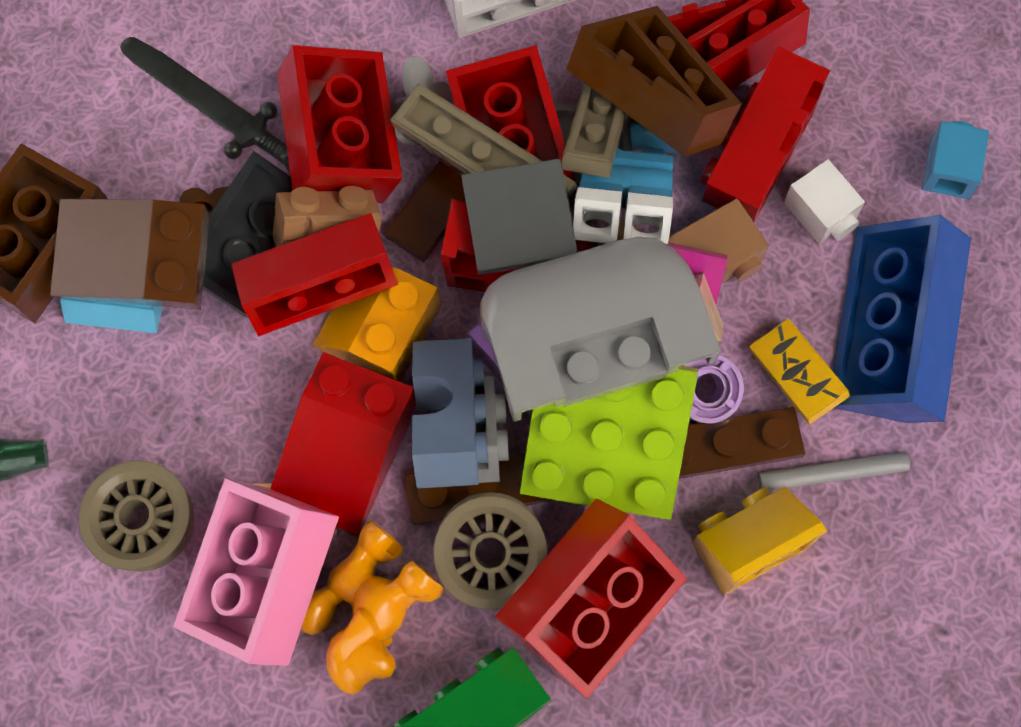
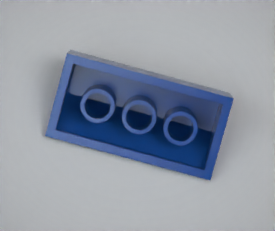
M942 215L856 228L832 370L849 390L850 397L834 407L835 409L903 423L945 422L971 237Z

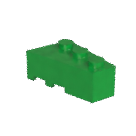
M498 647L475 664L479 672L463 683L458 678L453 680L433 696L436 702L419 714L416 710L410 712L392 727H519L551 702V698L514 647L506 653Z

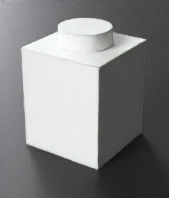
M827 159L790 186L784 203L820 245L831 236L836 241H839L851 233L859 224L856 218L865 201L831 161Z

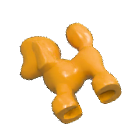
M370 520L362 527L359 540L350 555L337 564L330 572L327 585L313 592L301 628L304 633L311 636L322 633L333 621L339 603L346 601L352 605L353 617L346 628L339 630L334 635L326 651V669L330 679L341 691L351 695L361 692L365 685L375 678L384 679L391 677L396 668V662L386 647L392 643L394 634L402 626L407 609L416 601L421 603L434 602L441 597L445 590V587L424 567H420L413 560L403 567L395 580L375 576V570L379 563H388L396 560L402 555L405 548L373 520Z

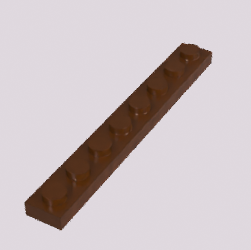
M795 407L726 418L716 423L688 425L679 479L803 458L805 450ZM526 453L509 456V460L499 461L500 482L417 488L415 473L405 474L413 525L441 521L455 504L479 493L496 492L506 494L518 499L526 506L556 500L520 494Z

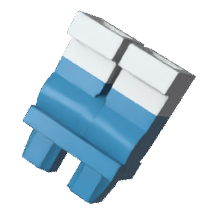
M617 147L610 178L582 173L580 187L577 189L573 221L575 240L601 243L617 241L621 208L627 210L623 240L633 237L657 238L668 244L673 212L672 169L674 156L666 155L662 148L646 147L640 152L622 151ZM591 219H600L608 222L610 225L604 228H594L588 226L585 222ZM640 224H648L658 228L659 231L643 233L637 231L634 227Z

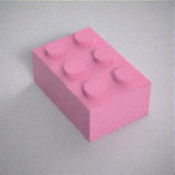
M224 478L173 627L248 664L289 666L339 516L264 486Z

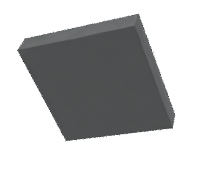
M560 159L461 175L478 275L520 269L577 253Z

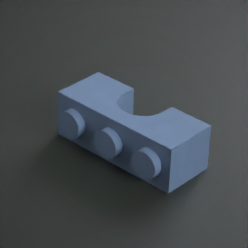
M472 338L413 342L412 378L417 411H439L433 414L412 415V459L417 488L479 485L478 464L488 463L486 432H477V425L486 424L485 394H476V388L484 387L483 358H474Z

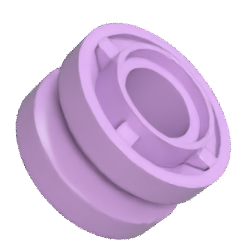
M719 355L715 363L707 364L705 358L684 364L685 366L698 368L697 379L703 374H709L713 377L716 384L714 395L706 401L699 400L694 393L690 419L702 423H716L725 420L737 410L743 398L744 383L739 369L731 360Z

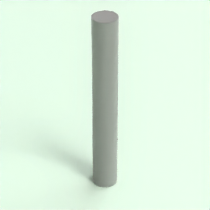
M905 451L758 472L760 489L768 487L770 491L783 487L794 488L906 472L910 470V460Z

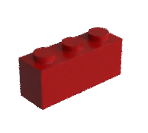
M372 213L231 264L241 305L258 337L398 285Z

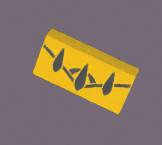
M789 318L749 346L750 352L809 425L850 397L849 390Z

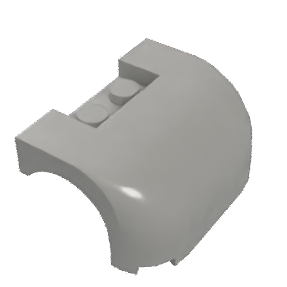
M633 237L512 271L500 276L488 286L480 302L482 335L484 341H490L513 422L521 420V412L552 403L554 407L561 405L565 407L664 378L666 374L676 372L679 366L706 358L707 364L715 363L721 353L700 289L689 265L672 246L657 238Z

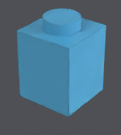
M941 121L930 140L922 190L969 200L981 183L989 130L975 128L974 125L965 121Z

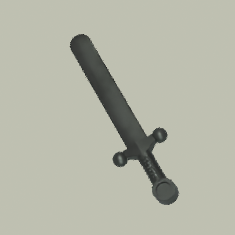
M135 37L123 40L120 46L121 51L133 64L236 136L233 141L228 142L224 147V154L229 159L239 158L243 148L256 145L285 165L290 175L286 144L266 130L267 121L275 118L278 112L277 106L274 103L264 102L260 107V111L253 116L163 52Z

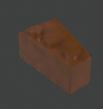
M658 6L583 25L566 68L684 157L721 145L742 104Z

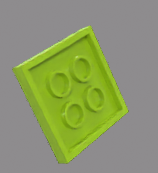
M681 365L676 372L666 374L664 378L565 407L564 405L554 407L552 403L533 409L520 494L590 506L597 498L623 512L671 520L698 368Z

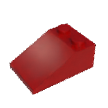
M323 352L302 394L270 489L339 516L336 528L359 537L411 422L412 415L415 413L414 387Z

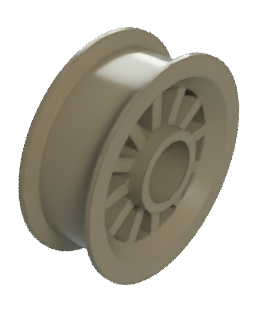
M128 461L107 469L90 485L80 506L79 528L86 547L102 563L120 570L151 571L167 565L184 550L194 528V508L190 496L180 480L167 468L149 461ZM140 484H144L142 491L140 489ZM126 489H128L129 493L127 497L122 493ZM115 499L119 502L117 507L111 506ZM171 499L172 504L165 505ZM140 507H148L149 518L145 525L139 529L132 530L129 523L132 513ZM107 514L113 515L114 519L107 520ZM173 516V522L164 520V518ZM161 529L169 531L165 538L159 533ZM115 531L112 535L108 536L109 532ZM150 539H153L158 545L152 548ZM120 545H122L121 551L117 549ZM137 546L139 547L140 553H135Z
M496 492L474 494L455 504L441 521L434 543V564L445 588L464 604L485 610L501 609L547 556L545 535L535 514L518 499ZM492 513L503 515L497 528H493ZM485 514L486 528L481 529L474 518L475 516ZM510 520L519 525L511 532L504 533ZM465 522H468L475 533L474 536L460 529ZM524 534L528 542L526 544H510ZM489 537L500 540L505 546L503 556L495 562L481 560L475 551L477 544L481 540ZM454 538L470 545L452 547ZM511 554H528L526 562L511 556ZM470 556V558L456 566L453 557ZM509 565L519 570V574L513 578L506 566ZM475 566L476 570L471 579L468 580L463 573ZM483 572L488 573L489 586L478 584ZM500 572L506 583L495 586V573Z

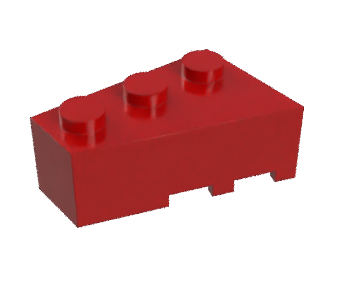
M777 46L759 83L754 82L742 105L745 110L740 120H733L722 142V145L726 147L719 159L712 157L703 172L700 182L705 184L706 188L702 201L719 209L738 199L752 221L755 222L810 122L831 70Z

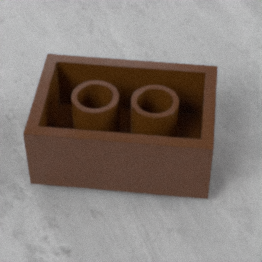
M21 143L0 171V304L36 323L53 299L50 296L60 199L108 198L99 186Z

